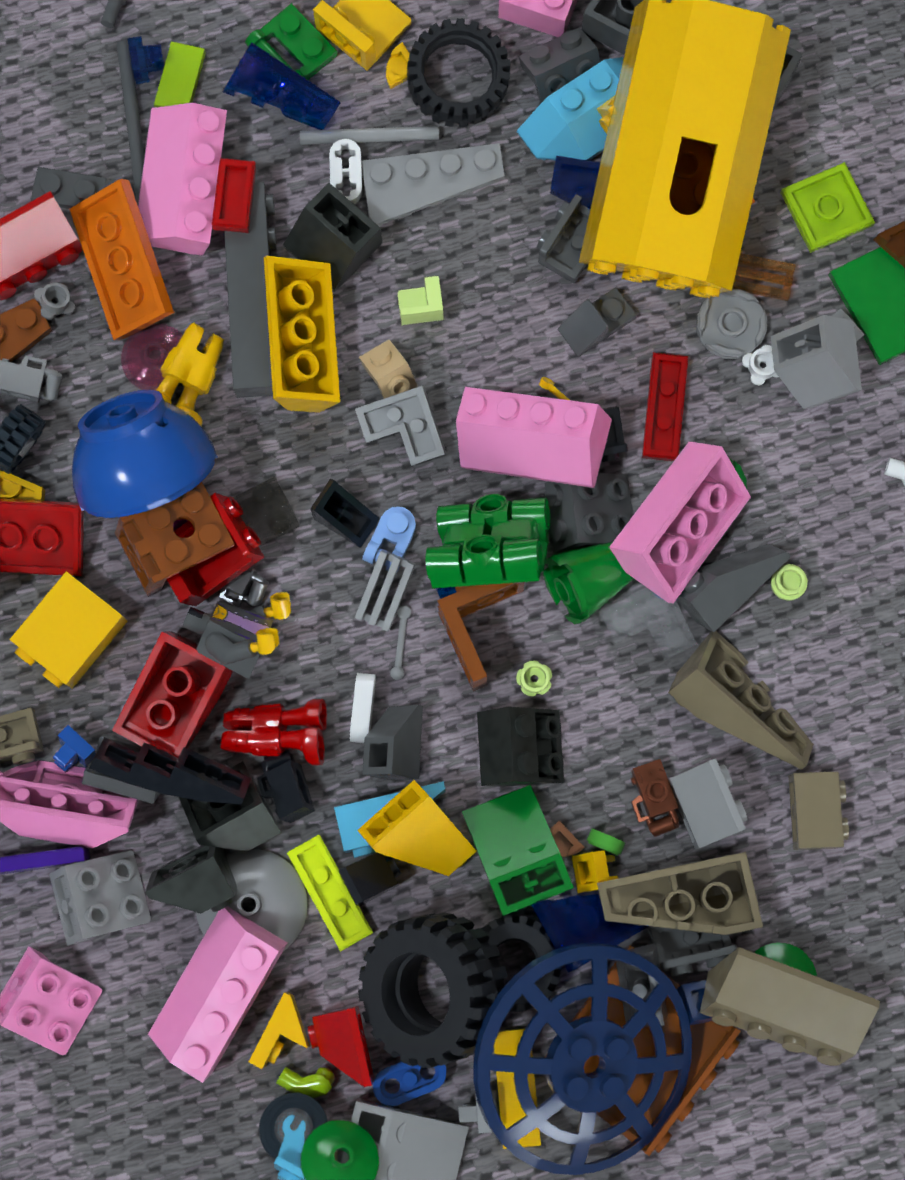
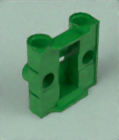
M488 494L480 497L473 505L438 506L436 513L437 529L443 545L427 547L425 556L426 571L431 581L432 589L539 581L540 573L544 572L549 544L550 508L546 497L513 500L511 502V500L506 501L503 495Z

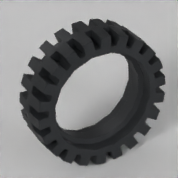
M457 18L456 24H452L450 19L443 20L441 26H438L437 23L431 25L428 33L424 30L419 35L418 42L415 41L412 46L407 65L409 94L412 93L414 104L416 106L420 105V111L425 116L431 114L432 121L438 124L440 120H444L445 126L453 127L454 123H459V127H467L468 122H473V125L480 123L483 117L487 119L493 114L495 109H498L506 95L511 67L510 59H507V49L505 46L501 47V39L497 34L494 37L491 36V29L486 26L482 30L479 29V22L471 20L470 25L465 24V19ZM450 44L467 45L480 51L488 59L492 70V82L487 92L480 98L467 103L450 102L437 96L429 88L424 75L425 64L429 56L438 48Z

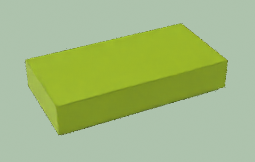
M171 41L154 101L155 108L193 102L206 55L204 48Z

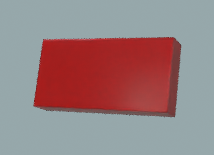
M220 158L212 218L213 230L249 233L256 174L255 161Z

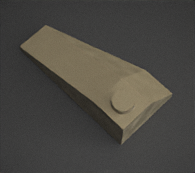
M717 631L710 632L677 672L668 693L674 697L680 706L685 707L695 717L801 770L805 768L814 744L787 710L780 708L775 711L771 706V700L767 694L770 689L762 680L755 685L742 668L749 663L745 657Z
M746 852L597 883L605 921L729 935L763 927Z

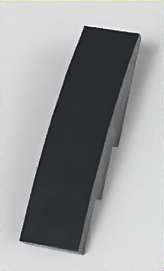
M105 737L89 769L124 783L161 794L203 802L242 804L252 779L183 747L179 757H175L144 742L138 753Z

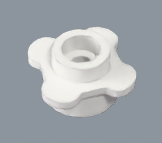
M764 345L753 354L747 353L743 356L742 364L748 368L751 374L750 380L754 385L760 386L764 384L766 379L779 377L774 371L772 346ZM764 362L766 367L761 368L759 364Z

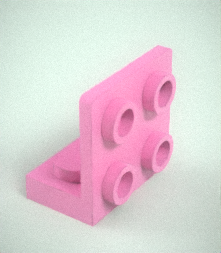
M29 946L0 994V1025L60 1055H66L100 997L102 989L92 982L52 963L41 952Z

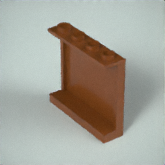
M628 945L625 949L631 950L634 948ZM615 962L608 971V984L620 986L617 964ZM667 976L676 989L680 987L678 983ZM667 996L665 999L667 1018L665 1025L661 1027L665 1037L666 1055L681 1053L682 1034L677 1011L671 999ZM592 997L587 999L572 1021L591 1016ZM608 997L607 1019L615 1022L620 1027L626 1024L622 1000ZM713 1021L690 1026L692 1061L687 1084L679 1104L652 1141L641 1149L645 1154L650 1156L654 1150L660 1153L669 1142L672 1134L668 1130L676 1119L682 1122L691 1112L695 1105L691 1099L697 1090L701 1088L705 1091L718 1073L714 1070V1067L722 1057L726 1060L729 1059L737 1049L740 1041L736 1037L741 1032L738 1028L722 1026ZM649 1026L643 1027L633 1039L637 1056L653 1057L655 1056L654 1039ZM598 1055L591 1056L586 1060L584 1064L585 1073H591L598 1067ZM679 1070L664 1072L658 1094L644 1114L650 1124L658 1117L669 1099ZM653 1073L636 1074L633 1084L627 1092L636 1106L646 1094ZM616 1105L597 1112V1115L611 1126L625 1118ZM632 1126L627 1131L621 1133L631 1142L639 1137Z

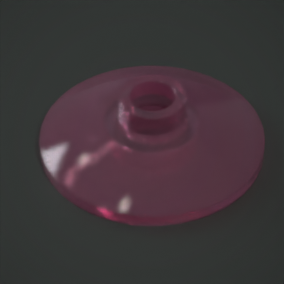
M152 324L130 336L125 342L121 353L122 368L128 380L142 390H155L164 379L160 369L168 353L173 347L177 346L183 334L168 325ZM152 350L161 351L160 357L155 360L148 357Z

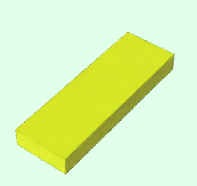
M320 834L287 852L340 951L373 934L360 907L355 904Z

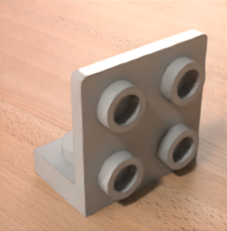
M132 850L65 865L49 874L67 946L82 943L96 936L143 925L151 921L135 855Z

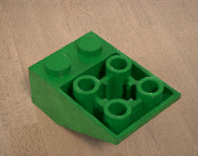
M531 785L462 811L502 917L574 888Z

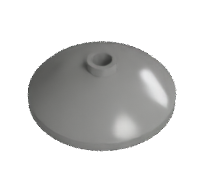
M240 850L227 855L226 858L237 885L236 894L232 897L233 902L228 907L286 941L288 944L284 949L285 951L298 938L307 917V893L298 872L285 859L265 850ZM249 897L253 898L256 902V907L252 912H246L243 909V901ZM209 909L201 914L196 912L198 924L203 935L206 934L218 911L213 912Z

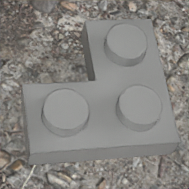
M424 386L355 409L366 443L400 432L411 466L447 454Z

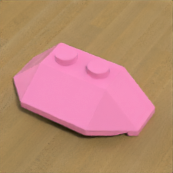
M38 760L13 767L3 773L0 771V822L22 837L95 848L128 833L138 799L82 784L84 770L86 769L73 766L65 773L53 762Z

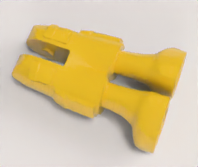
M192 322L185 330L177 346L173 347L168 353L160 369L164 379L155 391H159L162 394L165 402L172 404L173 394L178 384L182 383L184 389L175 406L184 410L202 426L201 416L194 411L198 395L208 394L216 376L217 369L215 367L223 348L224 339L213 333L205 343L202 352H199L197 347L203 336L204 328Z

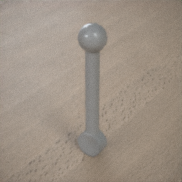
M406 605L400 606L397 611L400 623L395 665L390 671V676L394 680H400L404 677V670L402 668L407 619L411 617V609Z

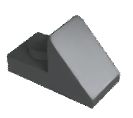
M615 287L593 303L589 299L584 301L562 323L558 331L577 357H579L635 320L636 314Z

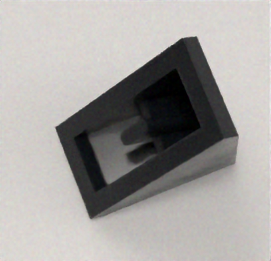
M332 479L328 481L310 508L315 521L359 548L362 547L380 519Z

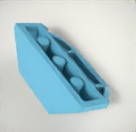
M624 57L604 59L546 97L517 129V133L537 159L586 163L603 152L607 134L599 123V119L602 117L597 108L616 95Z

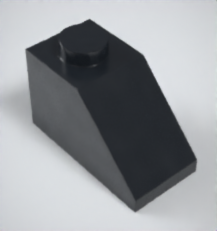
M377 852L338 870L355 904L358 906H362L399 886L396 877L402 875L394 858L389 856L385 858L383 854Z

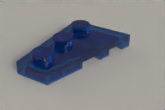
M252 42L223 90V93L231 96L239 92L252 97L251 103L262 108L265 103L280 108L285 117L318 130H324L341 103Z

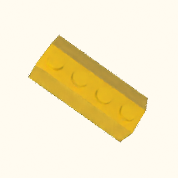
M267 255L264 257L273 399L290 411L322 412L340 403L330 263Z

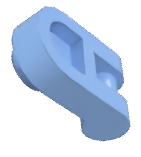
M399 506L386 510L381 516L375 532L366 547L362 560L371 564L374 561L376 562L380 551L383 550L381 546L384 540L396 544L392 554L404 558L416 528L415 518L412 513L406 508ZM386 560V563L384 565L386 566L387 571H389V568L392 563L388 560Z

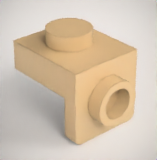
M390 339L359 357L365 370L379 387L384 399L417 387L407 361Z

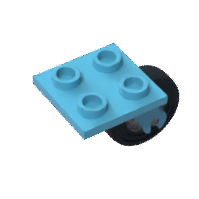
M287 1093L275 1098L265 1108L260 1119V1140L266 1152L275 1159L274 1169L279 1171L277 1175L279 1180H305L300 1163L303 1145L313 1130L328 1122L322 1106L312 1097L302 1093Z

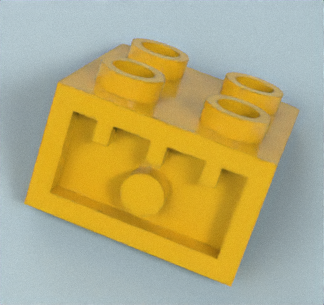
M321 0L313 9L316 29L366 71L411 25V18L389 0H340L333 7Z

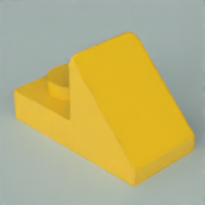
M289 992L283 993L249 1060V1063L260 1069L265 1068L268 1062L273 1065L276 1063L285 1045L279 1041L281 1036L305 1048L310 1047L294 995Z

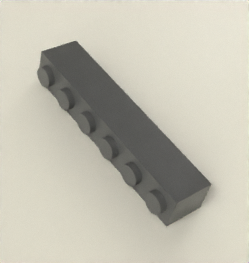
M254 182L249 233L224 231L233 390L237 398L273 395L264 257L267 255L271 256V249H277V236L275 227L269 228V216L275 215L274 195L267 194L264 182Z

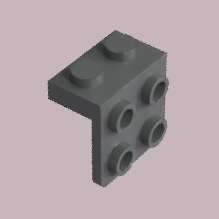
M598 473L595 488L545 482V497L548 499L550 508L549 535L552 540L553 553L568 552L584 545H599L613 542L633 516L629 481L624 474Z

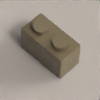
M839 771L793 773L789 775L793 850L838 849L844 847V840L849 838V825L847 818H842L841 803L846 801V786L844 780H839Z

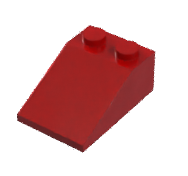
M162 631L112 731L140 746L145 742L175 757H179L183 747L189 748L223 693L233 671L198 653L196 650L198 644L173 631Z

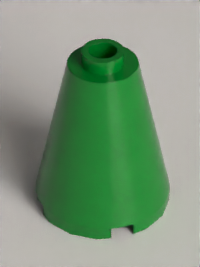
M613 542L555 554L546 558L545 564H548V568L544 569L543 577L547 589L556 605H558L560 600L563 601L569 612L564 617L573 624L586 621L634 579L623 570L609 547Z

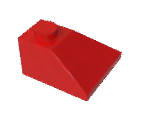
M359 1006L312 1017L314 1025L307 1026L312 1049L319 1047L320 1056L363 1087L372 1086L375 1078Z

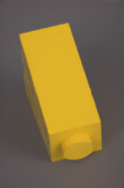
M415 780L358 829V832L375 852L446 876H450L457 868L463 866L467 859L476 852L474 847Z

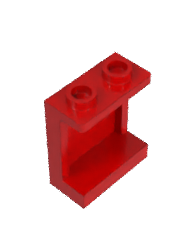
M215 492L210 498L227 528L234 546L167 579L180 603L192 606L199 605L265 557L259 548V545H261L260 538L251 527L246 526L241 518L243 510L239 503L231 496L227 497ZM187 521L176 529L174 533L180 538H188L193 535L194 527L190 521Z

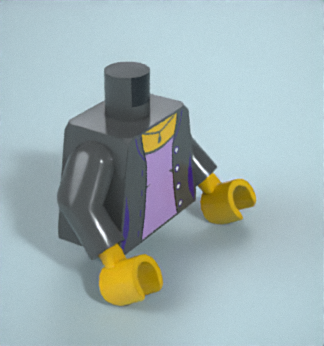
M288 592L275 593L270 596L271 607L265 608L264 605L250 610H244L219 601L212 615L190 607L182 627L202 635L196 648L198 653L249 679L260 654L268 655L279 646L278 629L271 628L273 620L270 617L279 620L288 618L291 613L290 595Z

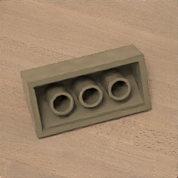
M738 947L708 971L700 1013L712 1017L713 1022L716 1024L738 1027L746 1030L747 1034L753 1038L761 1040L770 1039L782 1044V1047L788 1051L795 1053L804 1052L817 1057V1060L822 1064L837 1066L856 1055L879 1009L880 1001Z

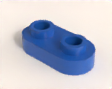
M401 1061L382 1069L374 1079V1095L380 1103L386 1106H397L432 1092L444 1083L447 1072L446 1065L434 1067L435 1074L430 1079L422 1077L419 1065L410 1066ZM393 1078L399 1082L400 1088L396 1093H389L386 1090L385 1083L388 1079Z

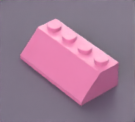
M185 103L151 109L138 208L152 247L193 255H203L208 248L211 240L218 169L222 154L227 110L197 103Z
M465 387L456 418L460 467L482 472L595 488L612 419L599 404Z
M688 442L609 547L628 575L668 603L674 604L751 498L723 447Z
M228 906L218 911L148 1033L171 1064L202 1083L213 1073L288 944L286 941Z

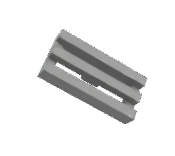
M381 550L355 618L358 620L363 619L370 625L382 627V630L388 632L393 624L416 563ZM386 560L392 563L372 614L367 613L366 611ZM400 565L405 567V570L384 620L379 618Z

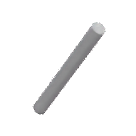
M439 126L300 131V145L334 144L341 139H350L356 143L439 140Z

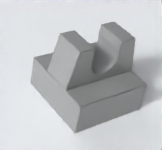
M492 1090L493 1101L499 1114L497 1090ZM477 1098L474 1104H463V1106L458 1107L460 1123L478 1122L479 1133H493L484 1120L477 1103Z

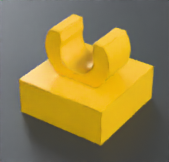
M605 850L572 856L578 893L598 890L597 883L618 879V876H609L607 863L615 861V856L606 855Z

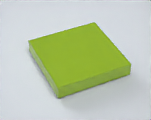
M845 162L782 188L780 191L810 253L873 227L875 224Z

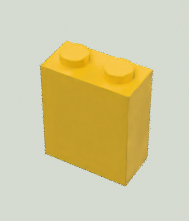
M66 571L9 640L18 646L14 653L30 666L35 661L46 669L42 675L56 687L60 688L64 683L73 689L128 620Z

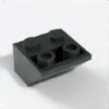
M328 183L304 207L283 247L296 259L330 263L332 291L335 293L383 242L381 228L334 186Z
M509 706L477 712L481 786L507 787L564 783L560 710Z

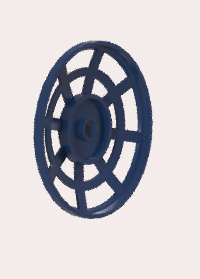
M582 943L553 950L535 959L515 974L499 992L486 1013L477 1037L473 1058V1082L477 1103L486 1124L497 1140L513 1155L537 1169L554 1174L579 1175L594 1173L616 1166L635 1155L650 1143L680 1102L687 1084L692 1061V1035L689 1017L682 998L671 980L656 965L631 950L611 944ZM591 959L592 983L569 988L556 995L550 1001L534 984L545 974L563 965L579 960ZM607 959L619 960L633 965L650 975L657 982V985L645 1001L626 988L615 984H608ZM523 995L537 1013L523 1032L516 1056L492 1054L502 1022L513 1004ZM667 996H669L677 1011L682 1034L681 1053L666 1055L664 1032L655 1015V1012ZM592 997L591 1016L582 1017L568 1023L559 1012L563 1007L577 1000ZM608 997L625 1001L637 1010L623 1027L607 1019ZM548 1023L557 1035L550 1044L546 1058L530 1057V1052L543 1026ZM648 1024L654 1039L655 1056L638 1057L633 1039ZM598 1055V1067L591 1073H585L584 1064L586 1060L591 1056ZM679 1070L669 1099L658 1117L650 1124L644 1114L658 1094L664 1072ZM490 1071L514 1073L516 1094L526 1116L507 1129L502 1123L493 1101ZM653 1073L646 1094L636 1106L627 1094L636 1074ZM528 1074H545L548 1085L554 1093L538 1107L535 1106L530 1094ZM565 1105L581 1112L577 1133L560 1129L547 1120ZM616 1105L625 1116L622 1121L610 1128L593 1132L597 1112ZM631 1126L639 1135L631 1144L611 1156L591 1163H585L590 1144L613 1139L627 1131ZM538 1128L549 1137L567 1144H574L569 1165L541 1159L523 1148L517 1141Z

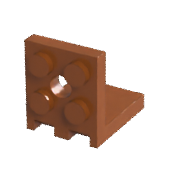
M203 482L179 498L142 513L119 517L115 535L148 597L160 591L166 579L234 546V542ZM179 519L190 521L194 527L193 535L188 538L178 537L173 531L174 522Z
M525 582L455 587L456 593L437 600L438 614L473 692L487 685V675L462 618L523 592Z

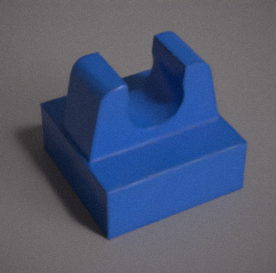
M67 725L57 735L62 747L53 756L54 763L65 773L78 761L87 768L96 755L95 749Z

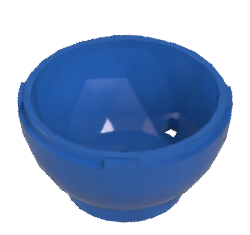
M133 391L102 402L89 410L78 422L80 437L73 454V489L81 511L86 510L91 515L104 518L134 515L169 503L192 490L208 476L215 464V458H218L207 433L184 410L165 402L159 391Z

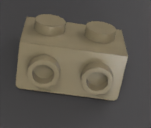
M33 708L0 716V763L12 760L13 765L23 764L35 760L34 754L44 752Z

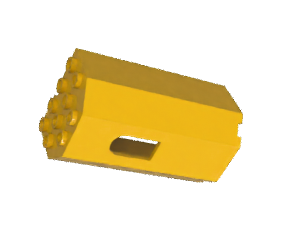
M643 0L635 7L579 263L587 264V271L597 274L608 275V273L618 271L622 272L621 279L642 283V281H650L652 279L657 280L656 287L676 291L677 289H685L687 287L691 288L689 294L702 298L719 297L720 293L732 291L791 29L784 25H777L775 29L772 27L774 19L766 14L711 0H671V3H666L667 0ZM682 137L716 145L704 202L701 208L691 215L677 212L672 207L669 198Z

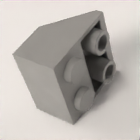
M822 315L770 336L774 371L803 409H811L862 390L853 320Z
M716 758L669 779L679 807L678 810L695 850L746 829L743 823L748 820L745 809L739 799L733 800L728 788L733 785L729 771L724 764L719 766Z

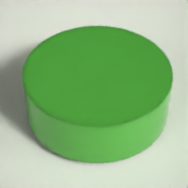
M592 828L586 840L588 844L617 856L622 854L626 844L617 838Z

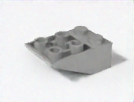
M362 1098L356 1100L351 1122L358 1124L371 1135L379 1153V1167L374 1180H456L469 1126L393 1106H386ZM343 1151L341 1163H346L349 1158L348 1154Z

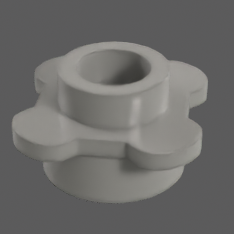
M49 283L44 288H37L34 293L35 300L39 301L42 308L41 315L45 319H53L55 315L63 313L71 315L75 310V304L70 301L68 287L62 283ZM56 299L58 303H52L51 300Z

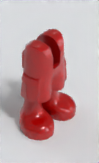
M315 698L308 701L302 707L285 710L283 704H262L251 709L236 708L224 713L223 727L235 731H225L222 733L220 746L222 750L252 753V755L262 757L281 756L285 748H292L302 751L309 764L313 766L323 765L325 743L321 731L326 730L327 706L324 699ZM292 725L307 727L301 730L286 731L287 726Z

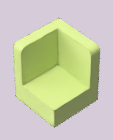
M439 276L425 277V287L398 291L402 325L444 320Z

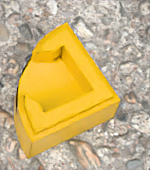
M403 42L392 50L387 62L386 79L390 89L407 80V65L410 53Z

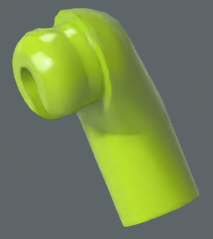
M285 1067L276 1083L291 1093H302L316 1098L326 1095L332 1089L331 1084H333L335 1076L326 1067L318 1068L316 1074L302 1077L288 1067Z

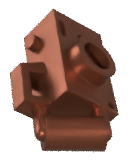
M661 759L632 768L633 778H631L632 785H637L640 793L631 802L638 823L646 821L649 831L654 837L679 828V819L675 811L679 807ZM643 802L648 815L642 818L636 805ZM669 813V816L661 818L656 821L653 820V818Z

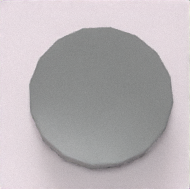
M741 289L722 292L719 297L711 296L703 302L696 317V332L700 342L710 353L721 358L738 359L747 353H752L761 345L767 332V315L765 310L762 309L758 303L759 301L752 294Z

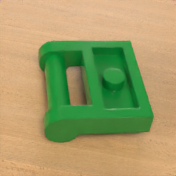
M292 3L261 29L254 30L245 41V44L252 52L257 51L285 80L284 85L292 93L338 55L337 50ZM274 37L302 67L294 71L267 41Z

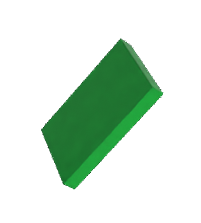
M879 247L830 271L828 276L854 322L865 334L863 338L879 366L904 354L905 268L883 248Z

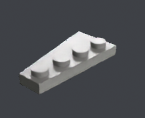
M500 143L362 160L368 215L379 227L395 219L399 220L410 216L412 213L427 207L444 203L448 199L471 193L504 180Z

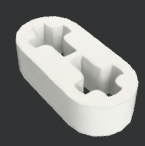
M341 139L336 141L330 148V184L336 189L343 188V177H349L351 188L356 189L351 190L350 196L345 197L355 205L361 199L363 192L361 152L356 142L350 139ZM344 149L349 150L350 155H355L349 158V168H343L342 159L336 157L342 155V150Z
M357 673L350 726V742L364 743L365 736L371 730L376 674Z

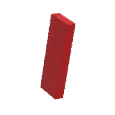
M655 352L652 354L642 458L674 462L679 455L689 356Z

